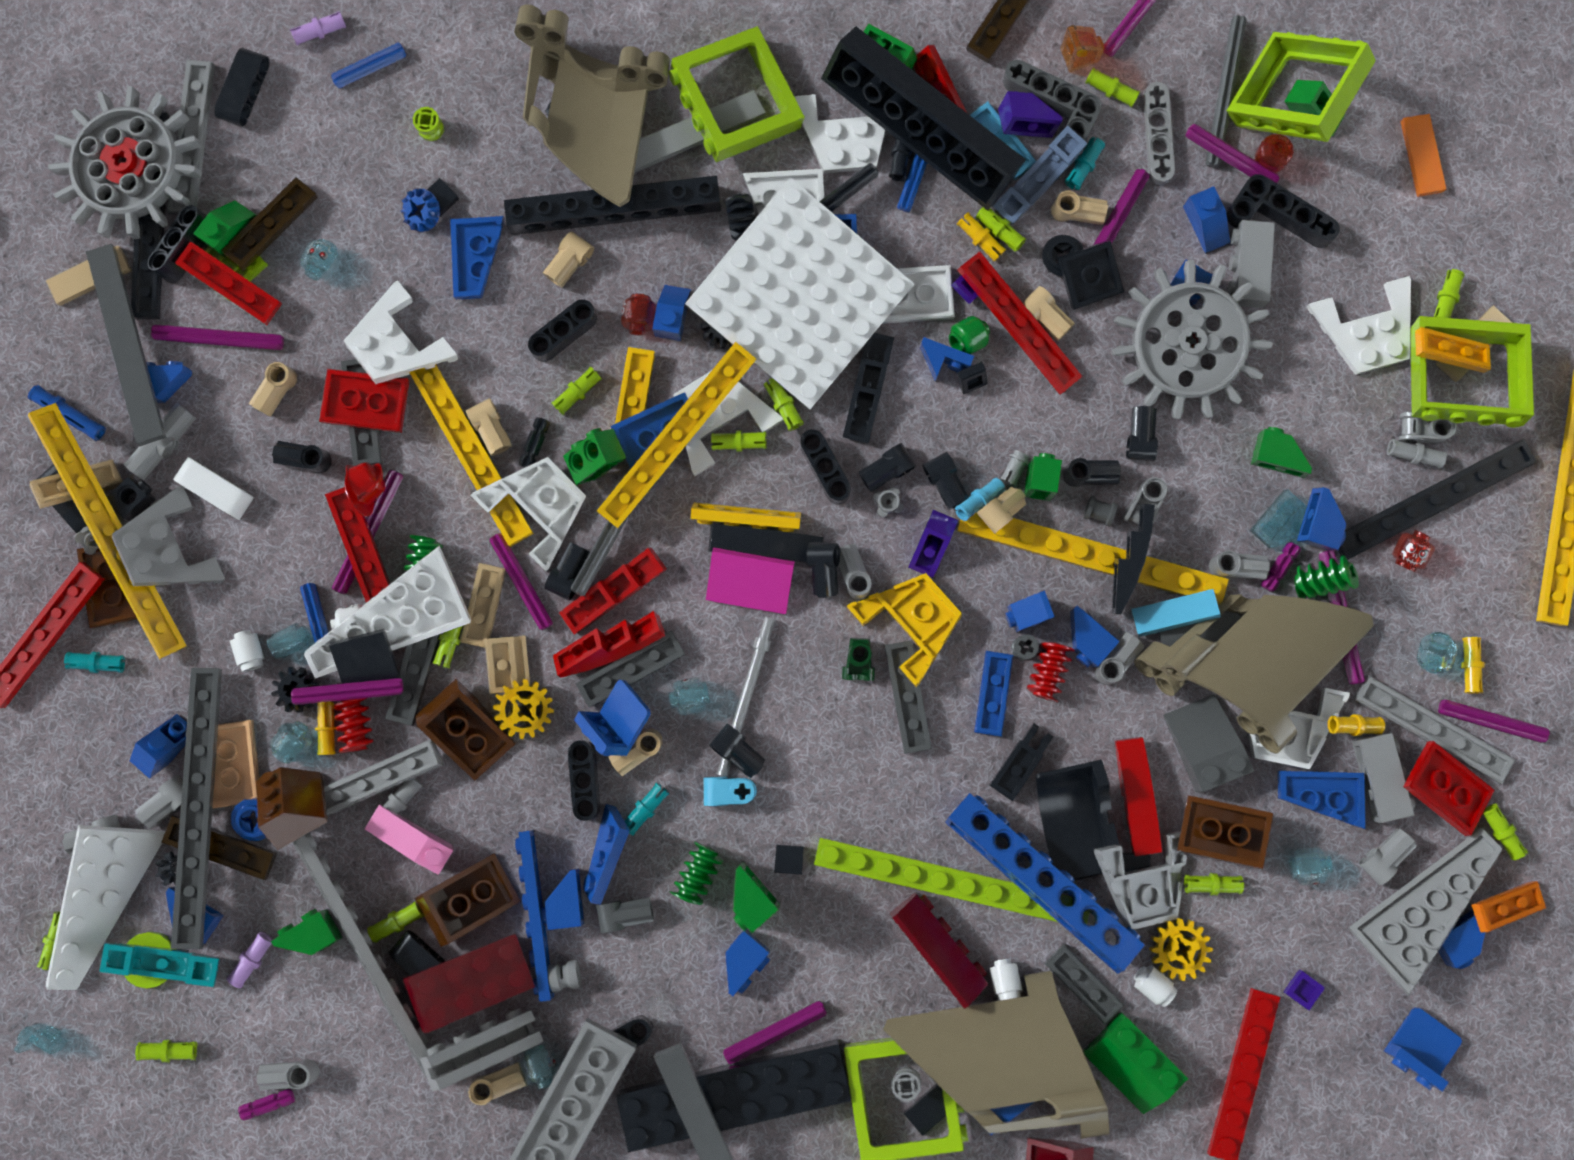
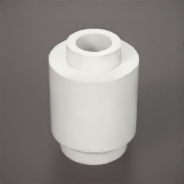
M250 630L235 633V639L230 641L237 667H241L242 672L263 667L262 660L265 658L257 633L251 634Z
M1011 959L995 961V966L990 968L994 995L998 996V1001L1021 997L1022 986L1017 963H1011Z
M1153 965L1147 968L1145 966L1141 967L1134 976V980H1136L1134 987L1156 1005L1160 1004L1162 1007H1166L1177 994L1174 983Z

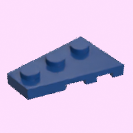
M685 392L610 426L615 431L630 469L688 400Z

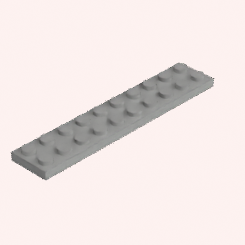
M309 832L292 843L427 1079L420 1058L428 1055L425 1044L429 1042L425 1034L422 1033L421 1028L415 1030L410 1021L415 1018L407 1003L401 1005L398 1000L399 988L393 978L390 980L386 979L383 973L386 966L379 954L373 956L369 949L372 946L370 937L365 929L359 931L355 923L358 922V917L351 905L347 907L344 905L342 898H344L343 895L345 894L338 881L331 882L328 877L331 869L323 856L318 858L314 851L317 850V845Z

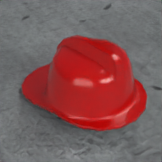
M368 462L356 466L346 465L345 492L347 498L359 514L368 517L373 513L374 501L386 489L382 465L379 463L372 465Z

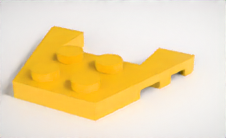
M926 573L893 586L894 588L881 593L877 592L868 596L869 598L847 605V609L862 626H865L886 609L916 643L920 650L899 666L900 670L915 687L921 683L962 617L959 609Z

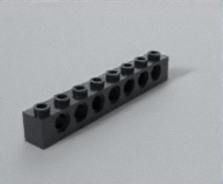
M717 175L632 185L630 201L621 207L612 203L595 190L504 200L506 226L511 235L722 211Z

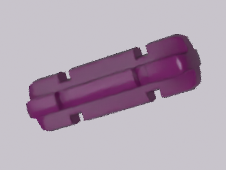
M1292 542L1285 545L1282 550L1283 554L1277 557L1268 572L1267 579L1261 583L1264 589L1269 592L1276 591L1280 584L1279 580H1283L1294 562L1293 559L1297 558L1301 551L1298 545Z
M286 1089L278 1094L274 1093L243 1104L238 1108L240 1119L245 1121L255 1117V1115L260 1116L278 1108L291 1105L295 1102L292 1089Z

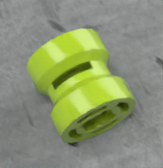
M421 107L414 113L412 118L413 124L424 140L435 141L443 135L444 125L433 108Z

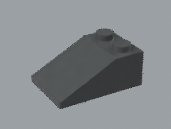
M1214 694L1163 715L1195 792H1205L1254 772L1241 740Z

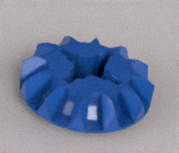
M422 188L408 191L406 198L401 200L403 202V209L400 212L403 213L405 218L403 222L407 223L411 230L420 232L431 230L437 224L440 216V206L437 198L433 193ZM425 205L421 210L422 215H414L415 211H417V206Z
M257 798L244 799L234 807L231 813L232 827L240 837L246 840H263L266 836L258 828V822L254 827L252 819L248 818L253 811H255L258 818Z

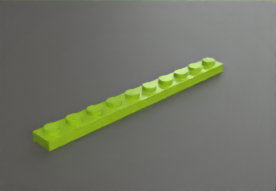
M821 837L819 839L814 861L816 866L1058 922L1013 882ZM1061 894V902L1065 906L1071 907L1073 904L1072 897ZM1084 912L1082 917L1085 924H1087L1089 912Z

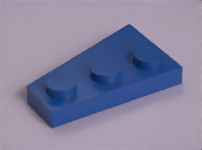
M504 216L450 219L453 297L455 300L482 298L505 218Z
M1278 771V799L1365 829V773Z
M605 804L588 875L583 885L590 903L599 905L603 901L630 832L618 809L609 804Z

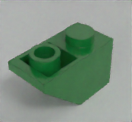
M315 908L301 916L303 922L295 927L291 923L277 931L279 937L272 940L271 943L275 947L314 955L336 943L343 936L327 909L318 912Z

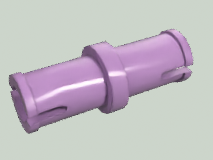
M340 11L321 19H317V17L312 18V22L291 28L290 31L296 45H299L317 37L320 39L325 38V34L346 28Z
M264 932L257 934V937L247 951H243L240 954V961L226 978L232 986L242 988L252 971L258 969L261 965V959L270 945H272L271 941L273 938Z

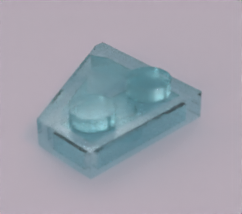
M1289 489L1283 490L1249 531L1268 548H1275L1289 540L1297 539L1307 506Z

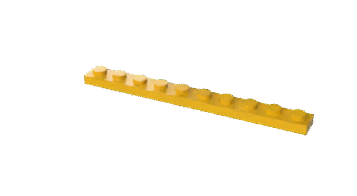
M1574 371L1536 622L1562 627L1568 626L1574 589Z
M53 403L29 412L28 417L159 660L185 648L187 645L155 586H133L112 540V534L120 529L122 525L57 404Z
M976 512L967 521L960 519L957 532L1114 576V559H1126V550L1015 518L994 534ZM1146 556L1137 583L1182 596L1214 589L1217 604L1219 605L1223 602L1229 579Z

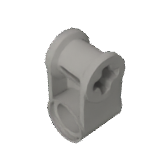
M1412 412L1401 413L1399 417L1402 420V435L1399 436V441L1411 444L1416 442L1440 444L1452 437L1457 429L1456 423H1451L1450 420L1424 421L1422 418L1412 417ZM1435 424H1439L1444 428V435H1439L1436 432Z
M1153 477L1142 483L1122 520L1126 522L1130 520L1139 525L1140 504H1155L1154 523L1159 512L1158 510L1168 491L1165 481L1161 478ZM1149 484L1155 485L1158 488L1159 495L1157 498L1148 495L1146 489Z

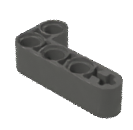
M1013 60L1006 66L1003 77L1005 89L1013 92L1033 93L1060 116L1069 119L1067 125L1072 130L1081 132V138L1086 142L1101 111L1102 104L1099 97L1024 61ZM1015 74L1019 75L1017 79L1013 78ZM1034 85H1042L1046 90L1038 91L1034 88ZM1066 96L1069 102H1061L1058 97ZM1089 107L1093 113L1087 114L1082 108Z

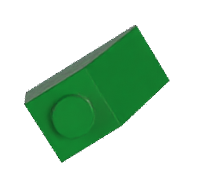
M1296 80L1284 102L1290 111L1320 115L1332 93L1324 81Z
M234 200L209 212L193 234L208 247L226 258L221 250L257 215Z
M1268 427V429L1258 433L1251 465L1301 478L1311 474L1312 467L1292 435L1284 434V430L1277 427Z

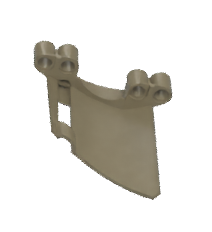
M523 5L519 8L514 30L515 36L531 47L523 119L529 127L532 125L537 128L543 137V143L571 172L597 193L621 207L630 201L648 91L661 89L666 86L670 58L665 53L658 51L644 56V53L637 47L627 46L620 52L618 65L601 61L567 45L569 18L564 12L550 10L546 15H543L536 6ZM539 76L555 84L548 119L540 109L534 106Z
M1242 594L1230 595L1218 605L1220 615L1226 610L1244 615L1217 642L1201 637L1218 619L1215 618L1197 623L1172 646L1156 641L1152 642L1134 660V664L1139 672L1146 677H1154L1156 685L1166 695L1174 696L1188 681H1191L1228 700L1243 710L1237 717L1239 725L1246 732L1253 735L1257 734L1260 743L1268 751L1278 754L1297 734V729L1288 714L1373 627L1372 615L1362 611L1311 599L1264 595L1260 599H1248L1243 597Z
M1051 971L1023 975L1028 994L1025 997L970 1005L966 1009L958 1007L887 1019L883 1030L989 1133L1079 1124L1081 1131L1080 1139L1109 1135L1108 1108L1104 1101L1100 1081L1094 1079L1080 1044L1060 1004ZM1045 1100L1055 1108L1056 1114L1003 1122L991 1109Z

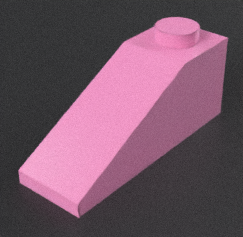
M380 804L364 828L398 852L439 875L453 852L452 844Z

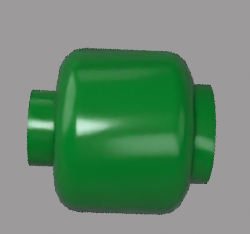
M969 316L951 327L949 343L952 348L971 355L987 346L990 334L989 326L978 317Z

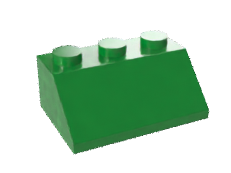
M743 861L737 867L735 874L733 912L736 915L733 919L743 931L749 929L753 933L779 910L780 903Z
M1121 1012L1083 1050L1084 1055L1142 1114L1169 1100L1188 1080Z

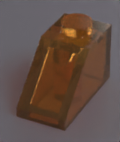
M1077 25L1067 27L1060 51L1069 73L1099 62L1104 51V44L1102 38L1096 35L1093 27Z

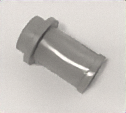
M1018 450L1009 455L1011 459L1000 480L1006 483L1009 482L1010 485L1015 487L1025 465H1029V456Z

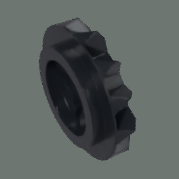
M1058 235L1051 238L1045 244L1042 251V264L1045 265L1048 273H1053L1058 278L1062 277L1059 263H1056L1059 256L1056 252L1064 253L1070 249L1069 253L1083 249L1082 244L1076 238L1069 235Z

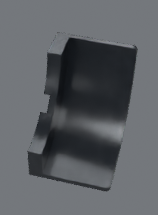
M1102 759L1037 774L1038 804L1049 856L1053 860L1052 865L1059 871L1065 870L1074 880L1103 874L1094 854V849L1111 845L1120 846L1114 822L1108 823V810L1112 809L1110 783Z

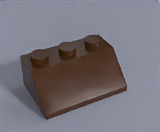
M279 767L272 772L264 773L256 780L258 828L277 850L328 822L323 776L320 772Z

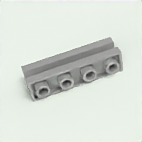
M517 1008L504 1014L506 1019L499 1023H496L495 1019L479 1025V1032L471 1035L469 1031L453 1037L454 1043L444 1047L443 1043L426 1049L428 1055L421 1057L420 1060L431 1090L438 1091L542 1043L543 1039L540 1032H535L531 1023L535 1021L532 1011L522 1012L521 1008Z

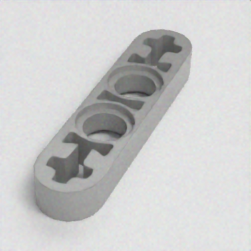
M1153 82L1148 85L1143 95L1148 172L1150 180L1154 184L1162 186L1169 183L1175 174L1170 96L1165 84ZM1153 90H1157L1158 95H1162L1158 101L1157 108H1154L1155 97L1150 96ZM1160 115L1163 117L1165 125L1162 127L1154 126L1151 123V117ZM1155 141H1163L1167 146V150L1163 153L1156 152L1153 149ZM1162 159H1164L1162 163L1163 170L1168 171L1164 178L1161 177L1160 173H1156Z

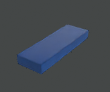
M985 651L974 733L1002 737L1013 655Z

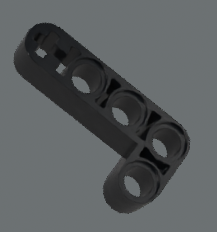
M1255 174L1247 180L1226 213L1228 223L1231 226L1237 227L1242 220L1250 221L1256 211L1317 248L1327 247L1340 232V226L1334 218L1261 174ZM1250 186L1259 189L1260 194H1254L1250 190ZM1273 201H1279L1283 209L1275 207ZM1236 208L1243 209L1246 216H1240L1236 212ZM1296 215L1303 216L1306 223L1299 222Z

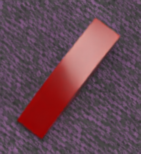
M647 548L628 564L618 568L606 579L597 582L588 589L584 596H579L560 611L559 614L572 633L576 635L666 571L667 568L653 548Z
M652 611L633 624H630L625 619L604 633L598 628L594 629L553 655L557 676L563 678L589 671L621 659L665 636L660 616L655 611Z
M1143 737L1115 740L1121 795L1124 797L1126 822L1130 830L1132 853L1134 856L1162 853L1159 822Z

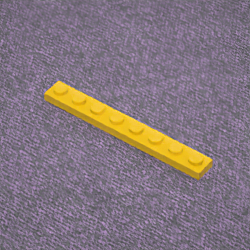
M735 342L601 504L597 512L616 528H619L757 359Z
M435 364L434 368L427 370L421 368L410 371L411 377L476 490H480L502 479L437 364ZM507 494L489 512L509 547L534 534L510 494Z

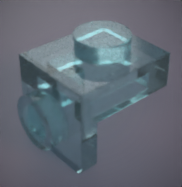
M38 1023L27 1026L20 1032L17 1037L18 1044L14 1051L19 1054L30 1050L32 1045L35 1044L51 1055L61 1051L66 1045L67 1040L61 1037L62 1032L59 1029Z

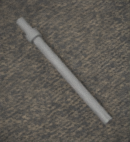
M764 618L759 637L755 638L753 648H755L731 725L740 733L765 652L769 651L771 645L769 639L775 622L772 618ZM721 758L717 775L727 777L732 762Z

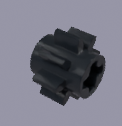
M172 851L164 854L165 860L155 863L159 866L155 877H160L164 881V886L172 882L174 885L176 883L178 854L174 856Z

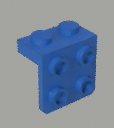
M618 680L600 712L579 711L574 721L601 755L627 756L648 721L651 711L626 680Z
M1414 1007L1390 1040L1384 1052L1393 1058L1391 1063L1405 1073L1410 1070L1417 1075L1415 1081L1428 1090L1434 1087L1443 1092L1449 1082L1440 1075L1460 1047L1462 1039L1424 1010Z

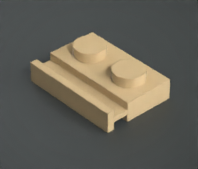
M526 635L485 639L490 694L505 693L502 687L505 685L509 689L512 688V680H516L519 685H522L523 679H528L530 686Z

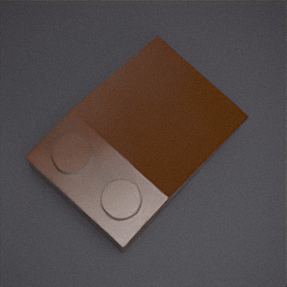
M457 679L416 714L417 727L474 781L515 745L514 740L505 730L499 728L500 724Z
M1188 795L1177 850L1264 870L1274 814L1272 812Z
M495 853L415 897L441 947L450 944L521 902Z

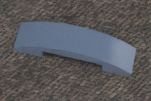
M1067 125L1049 145L1048 150L1013 187L1011 186L994 204L993 208L1013 225L1058 180L1087 146V142Z

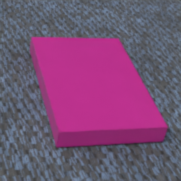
M713 548L706 600L786 614L795 562Z

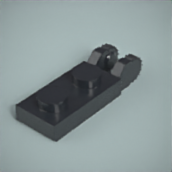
M1035 723L1031 725L1023 739L1018 741L989 784L990 787L1010 801H1013L1043 758V752L1053 739V736L1047 733L1041 739L1036 750L1029 746L1028 743L1038 732L1039 726Z

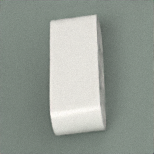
M187 457L173 479L238 520L241 519L254 499L249 493L190 457Z

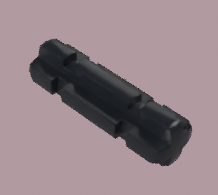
M540 417L535 418L532 426L534 430L530 431L523 449L525 453L521 454L519 460L521 467L526 468L536 462L534 458L538 456L545 439L544 432L547 433L550 426L548 420Z

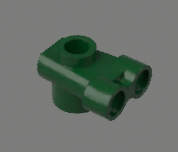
M850 638L846 666H842V679L875 680V667H871L872 653L869 638ZM856 647L864 648L863 655L856 656L854 654Z

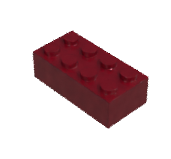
M516 934L506 936L403 979L422 1033H429L535 987Z

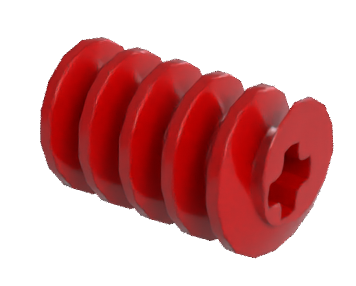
M1043 642L1040 643L1039 647L1046 653H1037L1036 658L1042 663L1033 665V668L1039 674H1031L1029 677L1036 684L1027 685L1026 689L1034 696L1059 703L1053 697V694L1062 693V690L1056 686V683H1065L1066 681L1059 676V673L1069 671L1062 664L1063 662L1072 661L1066 655V652L1075 650L1059 643Z
M367 698L341 700L333 705L334 710L342 711L334 717L336 721L343 722V724L336 727V731L345 733L337 739L339 743L346 744V746L339 749V753L368 750L367 745L374 742V739L365 737L367 733L373 731L372 728L364 726V723L370 721L371 717L362 715L363 712L369 710V706L361 705L360 702Z

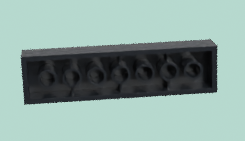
M857 26L838 42L821 80L988 211L1005 192L1026 159Z
M838 1039L695 1072L721 1131L851 1101ZM664 1079L623 1088L618 1091L616 1098L628 1153L690 1139Z

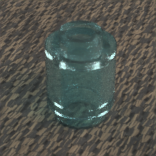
M294 623L273 633L271 638L267 639V645L274 658H286L308 648V641L311 640V636L304 625L300 626L298 623Z

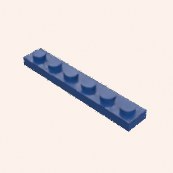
M534 830L518 832L519 838L515 839L517 855L521 854L523 866H519L520 882H525L526 893L522 894V903L524 910H528L529 922H526V934L528 939L532 938L533 950H529L531 967L535 966L536 978H533L535 985L533 991L535 995H539V1002L549 1001L555 996L551 991L548 977V965L551 964L546 924H543L541 916L543 900Z

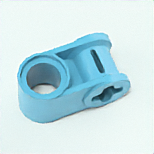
M703 778L704 806L746 804L753 800L757 793L755 783L747 778ZM742 783L745 784V788L751 791L745 796V799L736 791L742 786Z

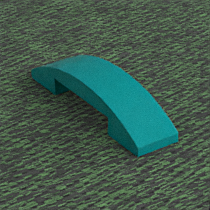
M104 943L99 972L125 976L133 974L185 981V984L215 987L220 958L167 948Z

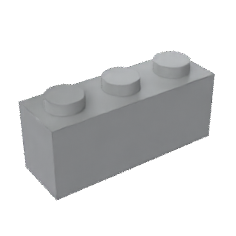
M1242 220L1236 229L1232 230L1231 245H1235V252L1230 257L1229 270L1233 271V281L1229 282L1227 293L1232 295L1239 286L1248 282L1253 285L1250 292L1238 302L1242 307L1264 308L1270 302L1275 227L1273 222Z
M1383 733L1353 740L1352 745L1360 773H1365V793L1373 822L1384 823L1414 816V797L1403 787L1408 775L1405 767L1400 763L1398 755L1400 753V745L1398 740L1393 737V733Z

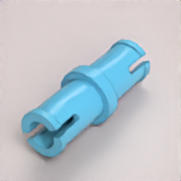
M993 478L981 489H975L968 499L955 507L957 516L961 520L967 521L972 515L1005 491L1003 482L998 478Z

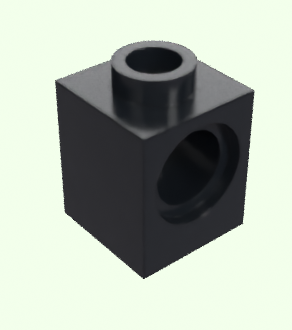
M127 477L107 496L112 508L123 519L128 521L141 514L156 500L150 494L153 489L142 479L137 481L130 477ZM133 492H136V499L130 504L129 497Z

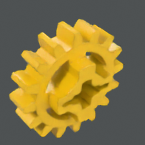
M523 679L522 685H519L516 680H512V688L509 689L504 685L502 688L505 694H496L495 696L500 701V704L493 705V709L499 711V714L495 715L494 719L496 721H503L499 728L504 730L508 727V735L511 737L515 732H518L520 739H524L525 733H528L533 738L535 737L534 730L545 731L542 726L543 722L551 723V720L546 716L547 713L554 712L553 708L547 706L553 699L551 697H544L548 691L545 687L539 691L537 690L539 683L536 681L529 686L528 679ZM530 691L533 693L527 697L517 695L516 692ZM516 699L524 705L529 703L527 710L531 718L522 712L517 714L520 709L515 702ZM509 700L511 702V711L506 716L505 706ZM541 702V713L538 718L536 716V706ZM519 721H528L531 725L519 727L514 724H517Z
M1178 918L1176 919V925L1171 921H1167L1166 929L1159 926L1156 928L1160 935L1158 937L1151 936L1150 939L1156 942V946L1149 947V951L1156 953L1157 956L1151 960L1155 964L1161 963L1158 968L1161 973L1168 970L1169 978L1174 979L1176 974H1178L1179 980L1185 981L1186 974L1195 979L1196 970L1203 973L1206 971L1202 964L1203 962L1211 963V959L1206 957V953L1212 952L1213 948L1205 944L1210 940V937L1207 935L1201 936L1204 930L1203 927L1197 926L1194 928V922L1188 920L1184 925L1183 919ZM1179 931H1188L1194 937L1185 939ZM1168 937L1169 942L1167 944V947L1163 949L1164 942ZM1179 943L1186 946L1183 949V956L1176 953L1179 950ZM1198 950L1197 958H1196V960L1194 961V960H1193L1194 955H1195L1196 951ZM1177 960L1183 968L1172 967L1168 962Z

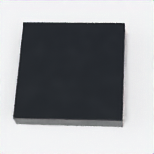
M1110 240L1057 258L1073 310L1124 293Z
M385 629L330 642L329 647L342 684L401 679Z

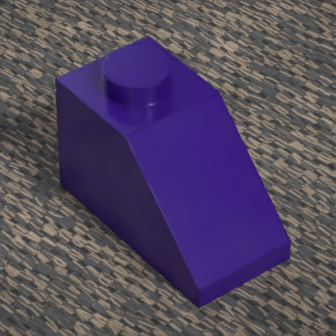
M1007 91L998 108L1003 134L1052 138L1062 122V117L1033 93Z
M933 510L908 568L922 574L926 573L929 577L933 578L958 520Z

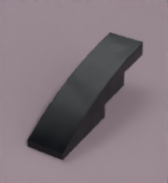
M874 333L865 343L843 438L869 444L895 337Z
M1140 504L1138 532L1127 531L1126 559H1114L1113 614H1122L1141 574L1152 535L1155 504Z
M712 524L708 552H712L713 548H720L807 563L809 543H823L824 537Z

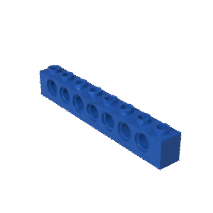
M969 793L947 818L945 823L1117 974L1123 972L1145 946L1140 941V935L1132 928L1122 926L1118 922V916L1113 911L1099 906L1095 902L1097 900L1091 892L1086 889L1081 890L1073 883L1075 881L1068 872L1065 870L1059 871L1053 866V860L1043 851L1037 852L1030 846L1031 841L1024 834L1014 832L1009 827L1010 823L1006 818L998 813L995 815L991 812L983 798ZM974 819H983L987 824V829L983 831L978 830L974 826ZM995 838H1005L1008 842V848H998ZM1023 855L1027 857L1030 863L1029 868L1020 867L1017 863V856ZM1039 874H1045L1050 878V887H1043L1039 883ZM1061 893H1067L1072 897L1073 904L1071 907L1065 906L1061 902ZM1084 912H1089L1094 916L1095 922L1093 926H1089L1083 921L1082 916ZM1106 931H1111L1115 934L1117 939L1115 945H1110L1106 942Z

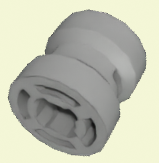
M577 960L568 961L566 965H559L558 963L548 965L549 983L553 993L561 992L567 987L571 989L581 988L582 980Z
M909 1067L898 1070L892 1081L893 1094L901 1101L908 1102L914 1100L921 1089L922 1080L919 1073Z

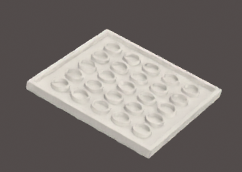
M789 177L687 300L685 305L731 344L737 342L757 359L754 362L757 366L810 410L914 286V283L794 179Z

